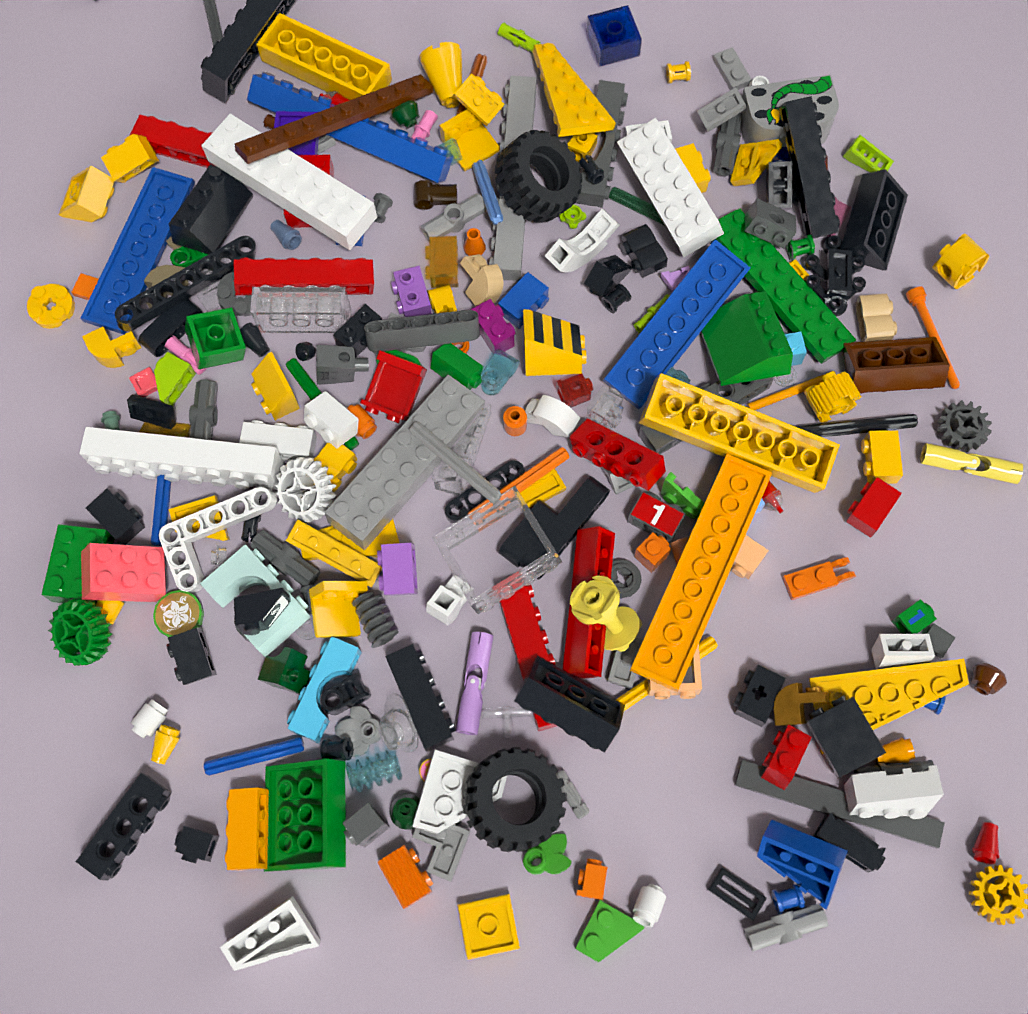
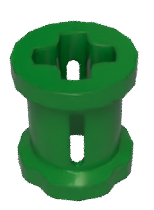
M806 235L805 238L794 241L791 239L786 245L787 254L791 260L799 255L814 254L815 243L812 236Z

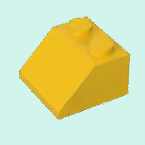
M89 166L73 176L58 215L64 218L91 223L99 218H103L108 209L106 206L107 200L110 199L114 192L112 187L114 183L113 178L93 166Z
M268 353L251 373L255 381L251 385L257 396L262 394L265 401L261 402V405L266 415L271 413L274 420H277L300 409L273 353Z

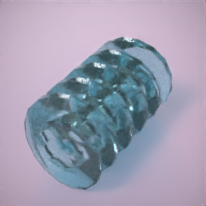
M385 750L384 759L376 753L375 762H372L369 756H366L365 765H362L359 759H357L355 768H352L349 762L346 763V772L351 789L354 791L355 787L358 793L363 792L364 784L371 790L373 789V781L381 787L383 785V778L389 784L393 782V775L398 780L403 778L396 751L395 755L392 756L388 750Z

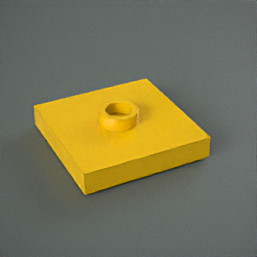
M510 894L458 905L467 960L520 949Z

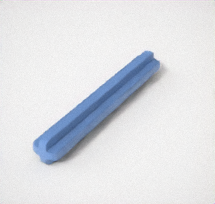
M478 160L477 163H473L472 167L489 218L493 224L497 225L503 221V215L486 166L482 160Z

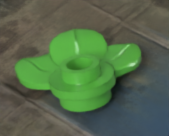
M554 834L538 846L527 849L528 851L523 858L525 869L534 875L541 874L544 871L555 875L567 870L572 864V861L563 855L567 847V836L565 834ZM534 859H541L539 865H532Z

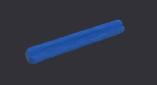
M165 475L157 476L151 544L154 546H162L159 532L168 523L171 481L164 479Z
M295 738L205 761L204 771L206 775L210 776L303 752L304 743L301 738Z

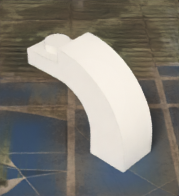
M601 209L587 227L576 237L570 240L559 238L545 257L559 271L565 273L572 272L588 263L608 244L606 242L620 224L604 209Z

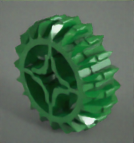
M82 598L68 600V602L62 603L56 611L52 612L53 618L49 620L52 627L48 630L52 633L50 641H54L55 647L53 650H59V658H65L66 663H73L74 666L90 665L103 658V655L108 652L107 647L112 644L108 639L113 634L108 630V627L111 625L106 622L108 614H102V607L96 606L95 601L82 600Z

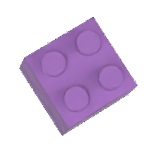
M412 543L382 544L381 551H377L378 565L383 567V575L379 576L380 591H384L386 596L418 594L415 545Z

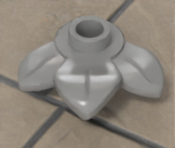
M361 706L351 707V718L339 722L334 730L340 739L344 737L351 739L354 747L352 757L365 754L370 744L377 743L383 735L382 724L371 717L369 710ZM371 726L372 729H373V732H372V734L369 736V735L367 734V729H368V727Z

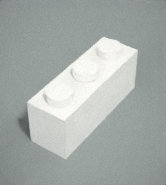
M253 420L251 423L243 422L239 443L276 447L282 460L290 461L300 457L314 458L317 437L314 430L308 426L300 425L296 428L288 427V425L283 423L268 425L262 421Z

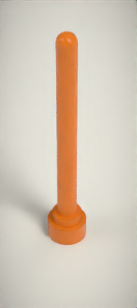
M923 286L915 287L905 295L908 302L916 306L928 336L937 338L950 364L947 380L952 389H958L960 386L959 380L925 304L927 294Z

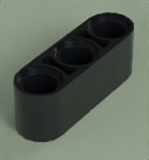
M186 299L157 317L140 334L138 341L155 357H160L169 350L165 347V343L169 338L176 336L180 340L186 334V316L200 314L203 311L192 301Z
M539 500L505 540L498 553L517 568L520 567L519 563L559 513L542 500Z

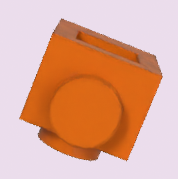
M587 858L585 869L580 868L578 885H582V890H576V896L603 900L607 867L602 866V861Z

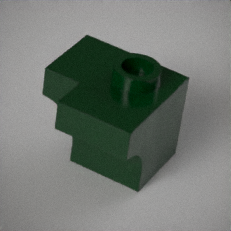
M284 647L278 656H266L257 680L300 695L303 687H306L309 680L310 671L304 669L308 656L292 648Z

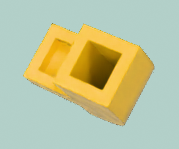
M100 327L82 336L94 358L101 365L109 368L124 366L121 358L133 355L142 348L132 331L112 340L106 329Z

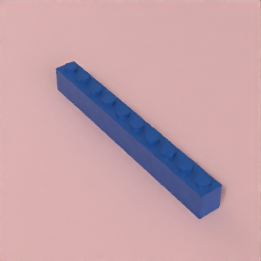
M268 72L253 74L247 97L248 101L275 113L276 111L320 112L336 106L331 103V99L324 96H319L318 98L312 95L313 92L305 88L297 89L293 87L294 84L292 82L274 79L275 75ZM370 117L326 134L437 183L446 181L454 155L447 153L448 150L444 147L430 146L428 141L423 138L416 137L414 139L408 136V132L401 129H396L395 131L389 128L388 123L379 120L374 122L370 120Z

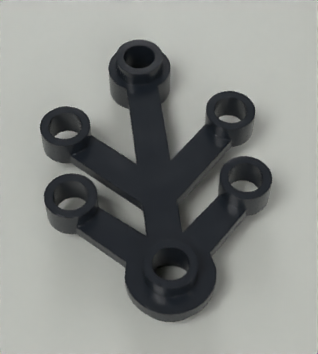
M836 235L827 237L823 244V251L827 254L829 249L840 250L841 238ZM808 255L804 265L816 275L808 276L806 285L824 301L825 305L836 317L844 314L847 309V301L856 293L863 291L866 286L865 279L862 277H855L853 279L850 296L827 294V290L819 285L820 278L827 284V270L819 264L820 259L817 255ZM860 256L852 259V275L860 272L865 265V260ZM809 260L814 261L815 264H810ZM854 262H858L861 266H856ZM809 281H815L816 285H812ZM855 283H860L861 287L856 286Z

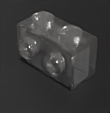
M603 385L587 407L586 419L588 418L610 430L612 427L616 428L622 420L621 414L624 410V407H622L623 397L616 389L607 388Z

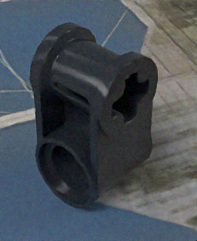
M360 673L349 676L341 683L323 692L320 701L328 714L338 715L353 706L365 702L371 697L370 692L365 690L360 680ZM353 686L356 687L358 694H356ZM338 697L340 699L339 704L333 708L328 707L327 701L329 698Z

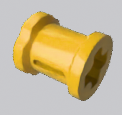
M689 61L677 65L666 64L668 84L676 80L685 79L690 81L691 68Z

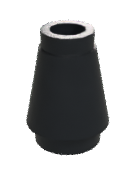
M250 322L240 328L244 344L257 354L258 357H263L269 352L270 348L257 325H253Z

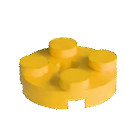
M58 284L34 287L27 301V312L31 319L39 326L47 329L62 326V322L67 318L70 319L75 310L74 299L64 286ZM51 302L56 304V306L51 307V310H48L46 307Z

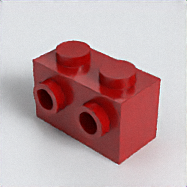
M876 477L872 484L869 482L865 484L859 493L863 496L860 502L855 500L847 511L850 516L846 522L870 538L879 529L902 492Z
M789 724L784 732L778 731L772 743L776 748L773 753L769 751L762 765L766 768L761 778L785 790L792 781L812 737Z

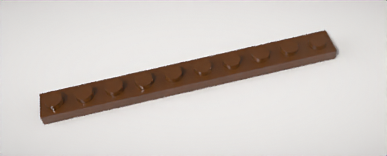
M419 74L235 143V151L249 164L395 108L406 101L416 100L433 93V85Z

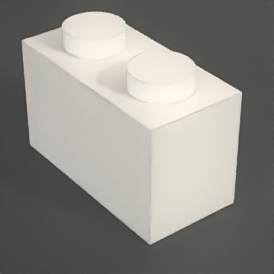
M326 391L304 405V421L306 425L311 429H315L324 441L331 443L335 448L340 447L357 434L359 419Z
M879 634L871 649L876 670L931 663L935 656L929 634Z

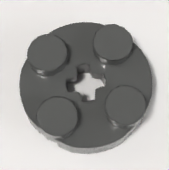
M234 272L226 274L220 280L217 288V299L222 309L232 307L236 317L237 315L246 317L254 314L260 308L263 295H245V298L235 297Z

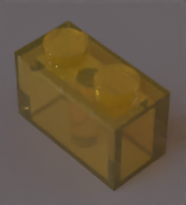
M457 236L430 237V246H426V260L430 259V266H426V280L431 281L432 288L446 285L459 287Z

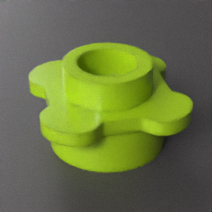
M574 204L560 215V220L569 224L571 229H576L578 224L586 219V213L582 212L581 208Z

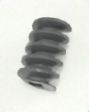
M369 592L353 600L352 605L356 607V614L361 616L359 621L365 625L363 630L369 634L367 637L368 641L373 642L371 647L376 648L391 641L399 631L398 629L390 630L395 624L394 621L386 622V619L391 614L390 612L382 613V610L387 607L386 603L378 604L383 596L374 595L373 592Z

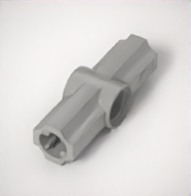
M476 193L459 204H449L445 207L442 214L423 224L421 230L428 242L432 244L451 232H460L467 222L486 212L487 209L483 197Z
M818 903L794 912L791 910L770 917L771 920L744 928L748 945L752 951H756L777 943L784 944L802 938L803 934L827 927L828 922L824 909Z

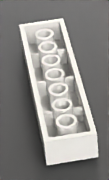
M229 114L202 145L208 161L348 250H351L377 218L374 203L288 149L247 164L235 151V143L261 134V132Z
M93 427L85 428L79 453L95 469V472L100 474L117 472L119 475L132 477L133 474H136L146 479H155L157 476L165 475L164 479L172 482H178L181 479L188 480V482L193 484L209 482L218 487H225L227 484L234 485L239 489L263 487L271 491L272 489L278 490L273 485L279 481L275 475L280 473V468L285 465L276 447Z

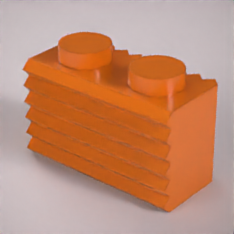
M405 845L377 862L403 909H407L432 893L430 886L433 885L427 871L425 870L421 873L416 863L420 862V859L413 847L408 850Z

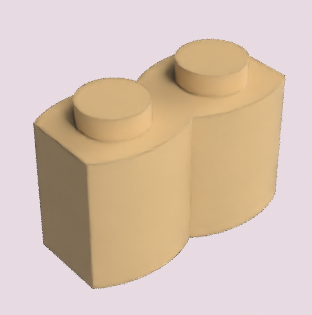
M887 293L858 297L855 306L861 341L892 340L897 334V324L891 316L893 313V302L889 300Z

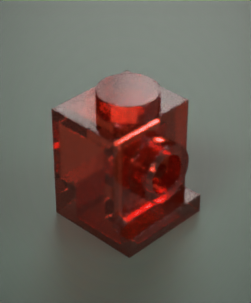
M578 374L562 381L561 379L556 381V392L561 402L570 408L591 400V391L594 389L589 377L584 378L583 374Z

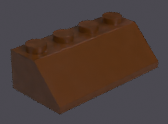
M936 337L844 343L845 372L849 374L860 394L945 387L950 364Z

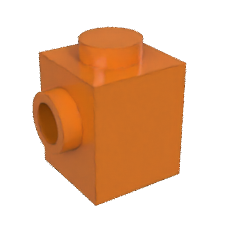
M652 532L636 549L634 558L652 573L668 557L671 548L664 537L661 535L657 536Z

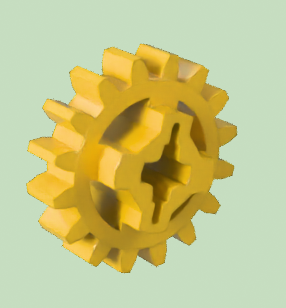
M995 865L994 870L991 866L984 867L985 873L982 871L975 873L979 880L970 881L975 890L969 891V895L975 896L976 900L971 905L980 907L977 912L979 916L987 914L986 921L993 923L996 920L997 925H1005L1006 921L1008 924H1014V916L1018 919L1024 918L1021 909H1028V905L1024 903L1025 899H1028V894H1024V889L1028 888V884H1020L1021 874L1013 876V868H1005L1003 871L1002 865ZM995 876L999 877L995 880L994 884L987 883L989 879ZM997 890H1000L999 894L1003 896L1002 900H999L1000 896L996 894ZM1005 906L1012 907L1008 912L1001 914Z

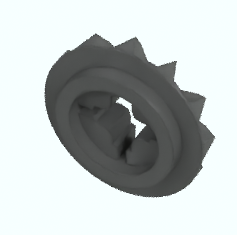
M627 560L612 562L611 580L620 592V599L631 597L639 590L642 578L638 567ZM617 571L622 577L629 576L626 579V587L622 583H615L618 579Z

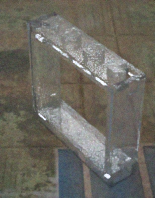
M516 486L502 493L501 498L496 503H486L432 537L470 606L477 614L489 611L497 602L510 598L514 595L515 591L523 586L531 585L539 576L555 570L562 563V560ZM520 507L548 553L476 597L450 550Z

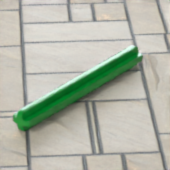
M292 358L286 363L287 369L311 401L322 394L297 359ZM354 436L345 442L344 445L349 450H353L359 445V442Z

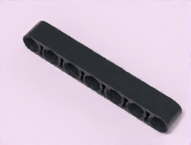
M249 236L238 237L119 305L115 310V319L118 327L123 331L130 332L218 282L226 274L234 272V259L255 258V241ZM248 247L250 251L242 252L240 248ZM223 258H229L231 262L226 264L222 263L220 260ZM204 269H209L212 271V273L209 275H204L201 273V271ZM185 280H189L193 284H191L190 286H184L181 283ZM163 292H171L173 294L169 298L161 296ZM144 303L153 305L150 309L141 308ZM127 314L131 315L132 319L123 321L121 317Z

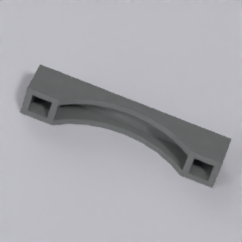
M599 80L596 98L614 119L616 125L614 130L604 131L605 143L594 161L598 168L603 169L604 179L598 184H593L588 181V175L585 171L581 172L583 178L581 183L582 190L577 204L603 208L604 199L609 200L611 186H607L608 180L612 181L614 167H611V162H616L618 148H614V146L620 140L621 130L618 129V125H623L625 111H621L622 106L626 107L628 93H624L625 83Z

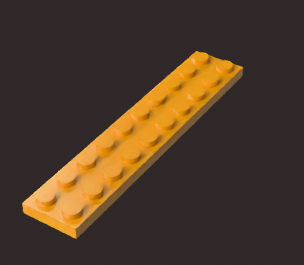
M726 455L630 671L678 692L772 472L732 455Z

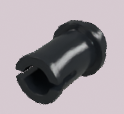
M591 155L585 156L588 162L581 158L579 164L588 175V181L593 184L600 183L604 179L603 169L598 168Z

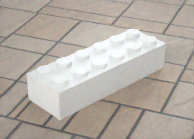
M656 118L617 141L624 157L683 257L688 256L724 234L720 222Z

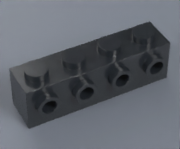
M411 644L386 655V660L425 751L428 752L454 740L452 733L456 732L451 718L445 719L442 710L446 707L441 695L435 696L432 687L436 683L431 672L425 673L422 664L426 663L421 649L415 650L414 645Z

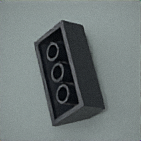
M209 165L169 222L172 242L208 255L221 247L252 200L253 193L235 177L219 167Z
M886 169L862 174L840 250H851L852 259L860 256L865 260L866 266L879 270H887L908 197V194Z
M536 656L514 700L522 709L532 711L545 722L555 724L568 735L576 736L586 742L589 747L599 749L604 753L620 730L625 709L624 704L539 656Z

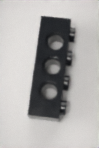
M140 773L75 862L99 880L108 881L110 878H114L122 867L120 863L126 855H131L138 845L136 841L142 833H147L154 823L152 819L158 811L161 812L170 801L168 797L172 792L149 775ZM146 799L147 808L144 812L140 813L138 805L140 801ZM129 821L131 823V830L128 834L124 835L122 826L125 822ZM113 843L115 851L111 857H108L106 855V848L109 844Z

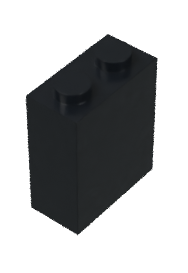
M845 695L832 701L833 707L824 711L821 707L808 714L811 719L805 721L835 775L839 778L886 753L855 698L850 697L847 699Z

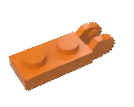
M845 557L831 563L830 561L783 576V581L791 600L835 587L839 583L855 578L854 571L845 572L837 577L833 569L849 564V558Z

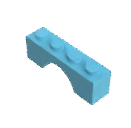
M331 636L329 642L326 641L323 644L320 652L322 657L319 663L315 664L311 669L309 675L311 680L308 686L303 687L298 698L300 703L297 709L290 713L287 724H289L287 729L315 743H320L330 722L321 709V693L326 684L332 679L342 675H352L362 653L358 647Z

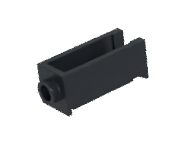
M831 812L825 814L813 834L815 838L847 850L846 859L865 872H873L874 869L879 870L885 861L883 854L886 848H878L879 844L839 818L835 819Z

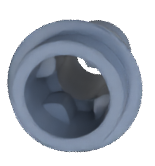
M280 220L272 222L270 229L285 249L294 250L301 244L302 237L298 230L282 223Z

